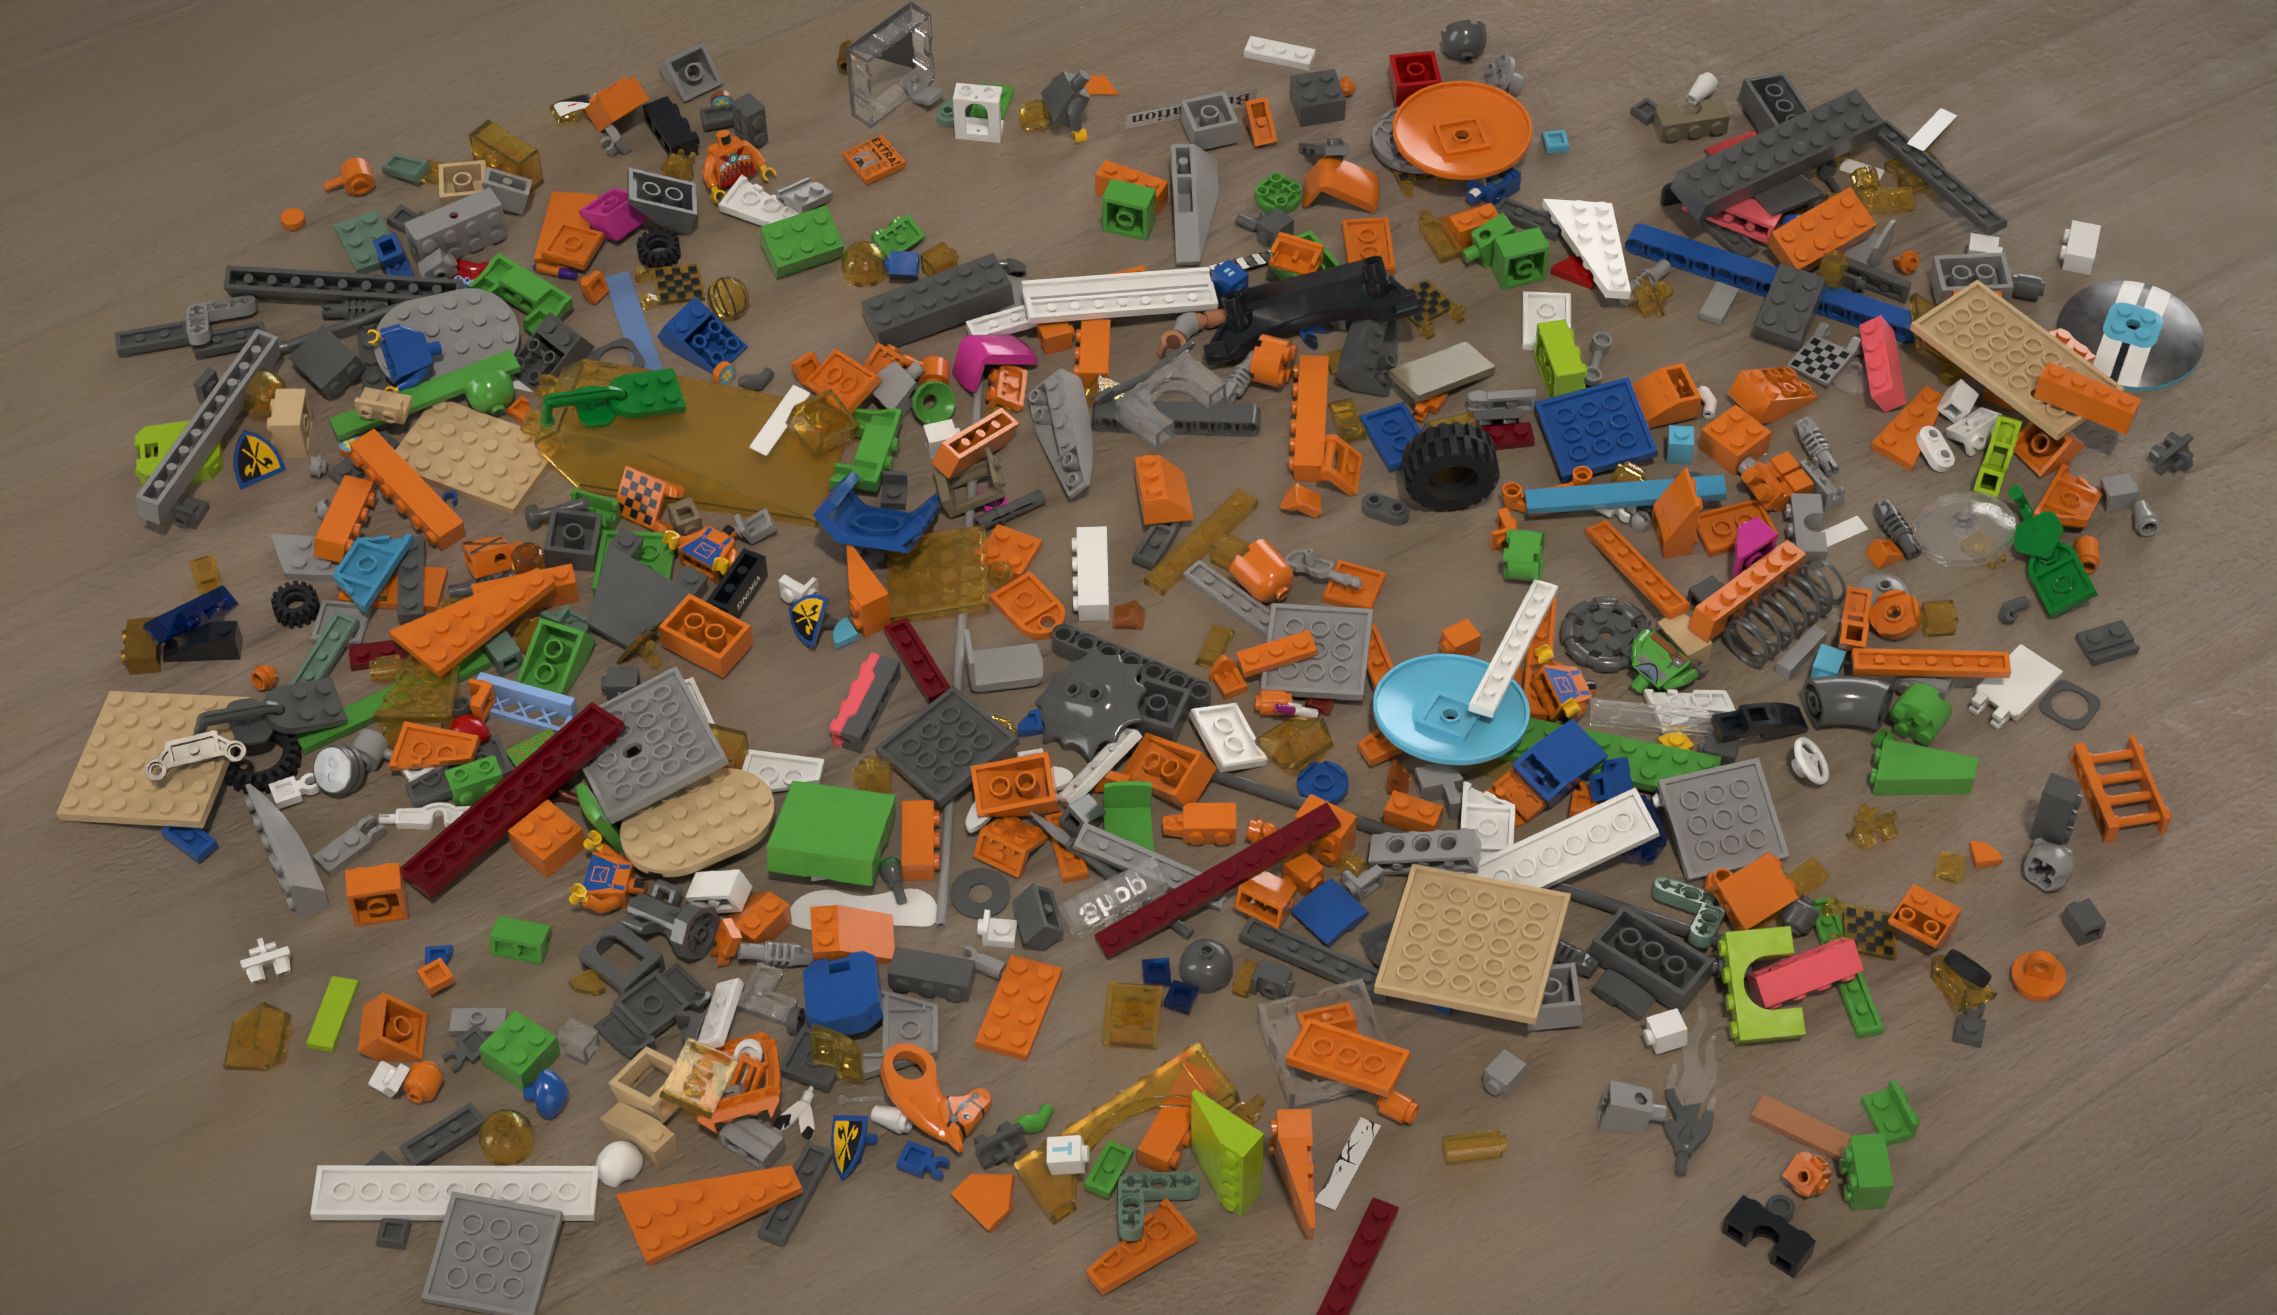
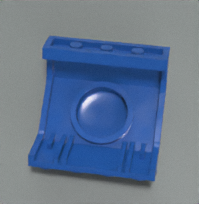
M853 470L834 486L812 514L837 543L910 553L930 522L934 519V516L939 512L937 507L941 500L935 493L911 512L866 505L852 490V487L860 478Z

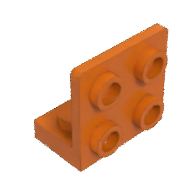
M1017 816L999 817L981 828L973 857L1016 878H1020L1024 874L1029 853L1048 841L1050 835L1043 832L1037 826L1028 825L1020 821Z

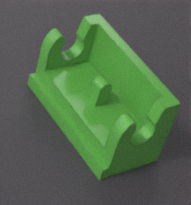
M573 488L571 492L572 501L588 498L590 502L588 509L593 513L602 514L603 530L615 531L622 519L619 501Z
M499 916L489 935L491 955L542 965L551 941H547L551 933V926Z

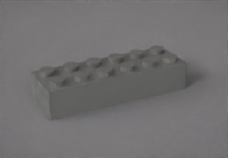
M992 253L861 301L865 323L876 343L884 346L890 344L898 347L1014 304L1011 282L995 254Z

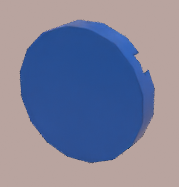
M1324 761V763L1311 762L1303 767L1298 774L1297 791L1300 796L1308 798L1312 794L1336 806L1348 794L1349 781L1346 771L1340 765L1331 761Z

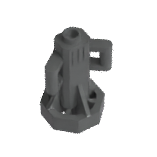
M658 879L651 896L639 893L636 897L630 899L627 906L629 916L623 918L622 924L643 935L655 932L667 935L676 955L686 959H702L715 945L714 937L721 922L716 908L704 902L688 903L684 909L677 907L682 893L681 887ZM663 892L670 894L668 902L661 900Z

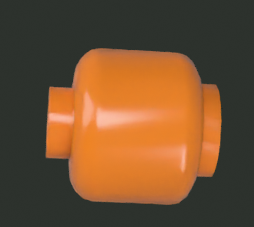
M426 1060L412 1064L402 1082V1088L407 1094V1098L415 1103L433 1100L443 1082L440 1068L433 1062Z

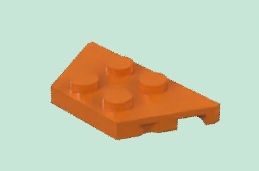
M2063 463L2032 517L2044 511H2051L2057 515L2062 525L2085 528L2103 494L2095 487L2090 486L2081 476L2077 477V479L2068 472L2070 467Z

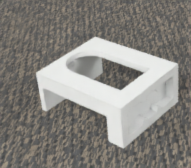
M956 83L953 96L955 139L1001 143L1004 129V120H1001L1000 111L1002 87ZM970 104H980L986 108L988 119L966 117L965 108Z

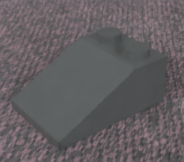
M628 167V203L661 227L667 228L669 231L689 235L697 217L696 183Z

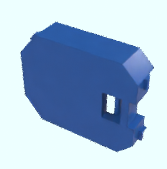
M865 951L849 953V957L831 961L825 958L813 961L803 970L806 1017L812 1033L830 1039L864 1032L884 1017L880 971L874 955Z

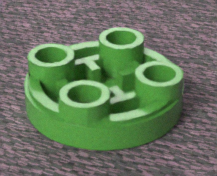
M1279 172L1271 173L1269 178L1261 181L1255 190L1256 204L1266 213H1271L1276 208L1285 214L1291 213L1299 207L1302 199L1301 184L1290 178L1283 177Z

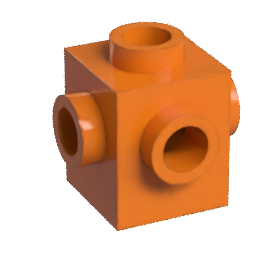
M1807 1151L1797 1153L1782 1176L1793 1184L1792 1188L1798 1194L1809 1197L1823 1194L1831 1184L1829 1179L1834 1172L1827 1167L1828 1163L1818 1155H1812Z

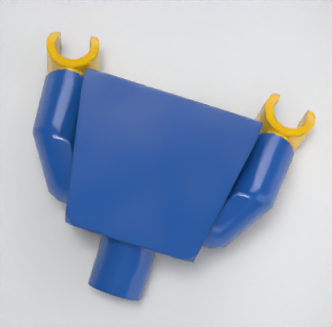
M401 324L382 328L380 332L374 329H370L367 332L368 336L376 335L375 340L368 343L372 346H381L392 383L397 384V387L389 386L384 391L390 392L394 390L397 393L418 386L428 375L429 368L433 364L432 357L442 354L439 341L427 343L423 332H416L414 329Z

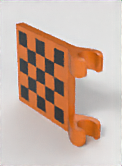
M627 465L616 500L619 501L622 517L648 527L655 532L665 533L667 530L673 531L672 524L658 520L665 494L672 498L682 497L684 488Z

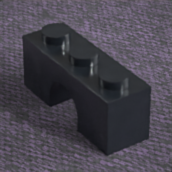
M1745 1195L1739 1199L1724 1218L1722 1233L1745 1248L1757 1237L1770 1239L1775 1244L1770 1264L1793 1279L1813 1254L1816 1240L1806 1231L1798 1230L1782 1216L1773 1214L1765 1209L1760 1202L1749 1199Z

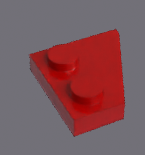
M1575 254L1553 265L1551 268V275L1592 290L1596 285L1592 272L1584 268L1582 258Z

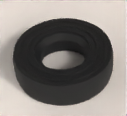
M1951 949L1944 958V962L1953 971L1978 987L1985 988L1992 978L1986 969L1957 950Z

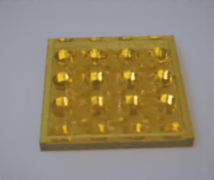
M985 525L923 534L910 553L887 550V580L891 623L906 617L909 621L990 609L987 532Z

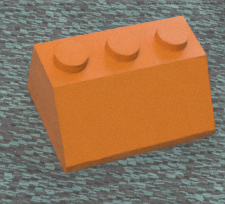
M1160 455L1134 457L1135 481L1144 525L1194 520L1185 473Z

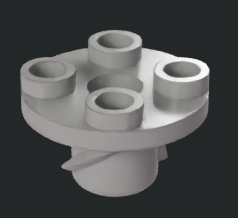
M1505 53L1495 63H1489L1485 70V75H1487L1485 84L1497 87L1511 95H1516L1520 92L1524 84V78L1520 75V71H1514V58Z

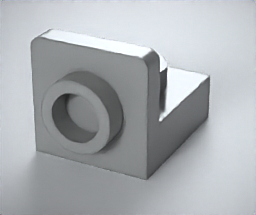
M1378 864L1369 870L1366 869L1361 872L1358 878L1347 869L1342 872V887L1359 903L1383 886L1384 870Z

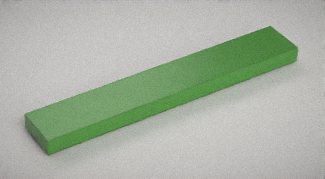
M1832 897L1815 899L1814 907L1819 910L1820 915L1813 929L1819 945L1821 946L1842 937L1848 938ZM1862 972L1856 973V977L1852 980L1840 982V980L1835 981L1834 983L1856 1038L1862 1039L1882 1035L1884 1027Z

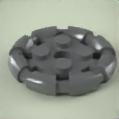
M1594 597L1593 601L1586 602L1584 600L1567 612V619L1563 620L1561 624L1560 636L1562 644L1567 647L1566 652L1574 661L1584 667L1586 665L1593 667L1595 671L1618 672L1621 668L1627 667L1629 669L1632 667L1633 662L1630 658L1631 644H1633V640L1644 629L1646 624V616L1641 610L1629 602L1626 604L1619 602L1618 598ZM1615 611H1617V612H1619V613H1622V615H1621V617H1620V616L1615 615V614H1613V613H1614ZM1637 626V629L1631 630V627ZM1603 633H1608L1612 637L1609 639H1604L1600 635ZM1620 654L1621 658L1617 659L1614 655Z

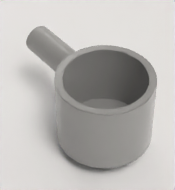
M361 729L350 745L360 753L365 770L368 771L376 770L383 758L390 760L393 754V750L389 749L388 741L381 734L370 729Z

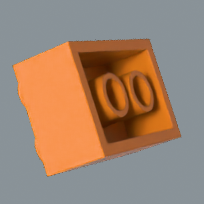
M690 593L658 627L661 646L721 678L727 675L753 645L751 625Z

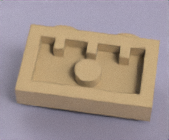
M368 387L364 388L361 398L356 397L354 400L357 416L403 425L413 403L412 396Z

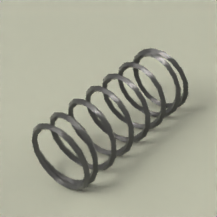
M1809 557L1804 564L1798 566L1797 575L1788 574L1785 577L1784 585H1774L1772 587L1771 596L1762 595L1759 598L1758 606H1748L1745 610V617L1735 616L1727 623L1726 637L1731 649L1745 663L1755 667L1764 666L1768 658L1775 657L1780 653L1781 647L1790 645L1794 637L1801 636L1806 631L1807 626L1817 623L1821 615H1827L1832 610L1833 605H1838L1845 600L1847 591L1841 574L1827 560L1819 557ZM1812 561L1824 563L1838 577L1843 590L1838 599H1833V592L1829 582L1817 568L1810 565ZM1803 568L1806 580L1803 579L1801 575V570ZM1808 568L1813 570L1822 579L1828 590L1829 598L1822 594L1812 583L1808 574ZM1791 578L1799 580L1804 590L1814 598L1817 612L1805 607L1799 597L1789 588L1788 581ZM1777 589L1785 590L1791 600L1801 609L1804 622L1790 616L1785 606L1775 596ZM1765 599L1773 601L1779 612L1787 618L1791 632L1779 628L1772 617L1763 609L1762 602ZM1820 602L1828 604L1824 611H1820ZM1751 610L1761 613L1765 621L1774 629L1778 643L1772 642L1763 636L1759 628L1749 617ZM1807 613L1814 614L1815 618L1807 621ZM1794 623L1803 625L1798 632H1794ZM1736 624L1745 626L1757 637L1764 653L1751 648L1738 633ZM1731 626L1736 638L1748 651L1764 657L1761 662L1750 661L1739 652L1730 636ZM1780 633L1788 635L1789 639L1781 643ZM1767 644L1776 646V649L1772 653H1768Z

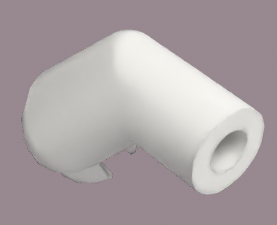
M1700 386L1697 390L1701 396V401L1703 400L1704 402L1702 416L1706 419H1712L1715 415L1717 399L1708 387Z

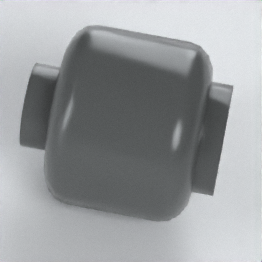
M1802 894L1800 898L1783 907L1779 915L1780 920L1783 922L1781 926H1791V932L1798 936H1801L1802 933H1809L1820 915L1819 910L1814 907L1816 901Z

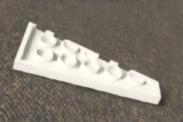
M1543 199L1542 208L1545 211H1549L1552 222L1559 225L1562 230L1561 235L1575 255L1582 258L1584 268L1592 272L1594 275L1593 280L1606 298L1629 299L1631 289L1612 203Z

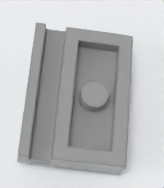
M807 177L778 190L776 199H783L784 204L801 214L831 201L833 192L821 183H812L810 181L811 178Z

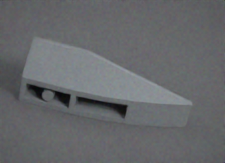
M1171 144L1176 265H1200L1219 198L1217 159L1195 144Z
M1060 368L1031 390L1027 396L1035 433L1068 497L1074 498L1090 485L1093 461L1092 430L1081 377Z
M250 783L246 784L245 787L248 795L244 796V801L248 811L254 810L255 812L252 820L256 830L262 829L263 831L260 839L264 849L271 850L272 854H269L268 858L273 870L276 871V877L281 890H284V896L289 909L295 908L300 918L329 907L324 887L309 852L296 830L266 796Z

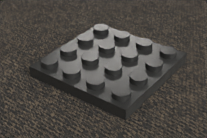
M952 686L877 745L875 751L878 756L928 798L934 800V803L941 808L973 782L970 766L1000 761L1020 743L1013 733L956 687Z

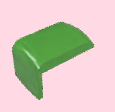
M1121 781L1104 783L1102 808L1106 811L1103 817L1104 831L1154 852L1150 810L1152 782ZM1106 863V864H1107L1108 866H1110V867L1118 868V867H1115V866H1113V865H1111V864Z
M581 782L576 789V793L584 814L616 851L623 852L620 841V828L623 819L611 825L598 799Z

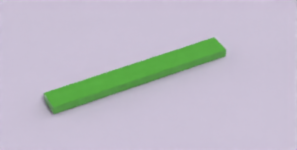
M510 349L397 393L412 396L413 403L408 413L409 415L464 394L465 386L474 379L476 383L483 380L482 375L485 373L504 370L511 376L521 372V368ZM355 409L329 418V423L338 441L387 423L382 420L365 419L357 416Z
M479 647L441 678L429 669L421 671L344 707L348 718L346 725L295 734L299 747L304 755L420 701L421 696H431L491 668V663L481 647Z

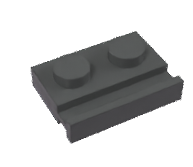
M2123 620L2078 632L2075 637L2086 658L2090 659L2092 667L2138 654L2140 646L2135 644V638Z

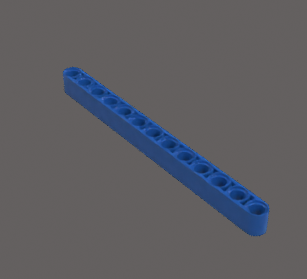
M1641 223L1633 227L1625 242L1626 249L1634 255L1656 262L1665 259L1670 263L1671 267L1765 298L1778 270V267ZM1827 283L1825 294L1816 313L1817 315L1860 328V324L1881 315L1894 330L1896 341L1907 344L1913 343L1917 337L1910 330L1911 323L1921 317L1913 311Z

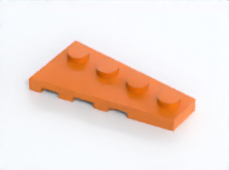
M1925 386L1872 441L1870 449L1912 472L1922 452L1916 442V436L1923 427H1933L1941 413L1936 408L1943 395Z

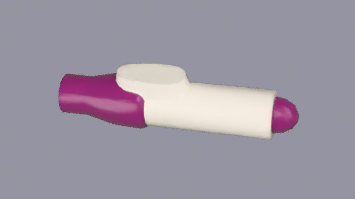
M1288 702V704H1276L1274 707L1275 712L1287 716L1316 719L1320 716L1317 709L1302 707V704Z

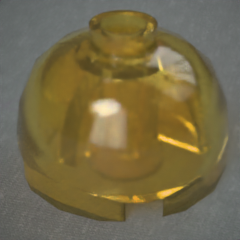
M858 241L851 244L842 256L841 270L843 278L849 284L856 287H862V284H870V287L881 283L888 275V272H885V258H887L885 251L878 244L871 241Z
M263 368V371L259 370L255 374L247 389V393L251 394L249 401L244 400L243 403L245 413L259 418L271 417L270 402L271 399H275L276 389H287L286 383L280 375L266 368Z
M501 1109L493 1112L483 1121L479 1128V1146L483 1157L492 1164L498 1166H507L506 1163L513 1162L519 1164L531 1155L535 1147V1132L529 1119L521 1112L512 1109Z

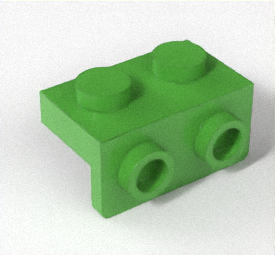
M494 755L445 771L456 807L471 806L503 779L501 769Z

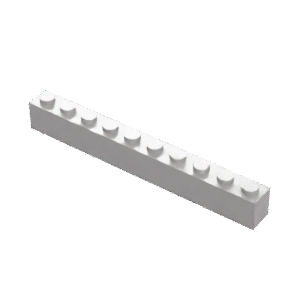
M259 329L255 330L136 495L137 516L159 525L162 523L280 357L278 336Z

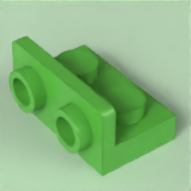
M907 214L902 219L899 216L888 224L889 227L884 231L880 228L873 233L868 247L870 250L876 247L884 258H889L890 251H907L921 242L926 235L910 215Z
M1895 1079L1889 1081L1887 1089L1862 1096L1861 1104L1876 1133H1884L1887 1147L1915 1138L1917 1128L1920 1125L1918 1114L1915 1110H1911L1905 1090L1899 1087Z

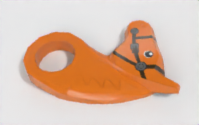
M900 1043L886 1051L880 1066V1074L892 1102L904 1116L921 1130L938 1140L948 1142L957 1152L964 1151L962 1141L971 1134L992 1106V1098L989 1092L983 1088H976L962 1096H943L938 1084L934 1058L924 1048L912 1043ZM900 1059L914 1061L922 1069L923 1076L918 1079L903 1078L896 1073L893 1063Z

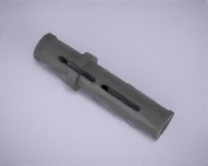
M1038 489L1001 507L998 505L994 506L991 511L974 517V525L979 532L997 524L1003 525L1010 518L1044 505L1046 503L1045 496Z

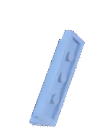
M480 672L476 679L485 680L493 684L497 700L488 716L542 731L551 728L556 733L561 727L552 725L551 720L560 717L566 719L564 722L566 723L578 714L576 701L573 697ZM513 704L517 705L519 710L509 713L504 711L503 707ZM533 711L541 712L543 716L536 719L528 718L526 714L531 713Z

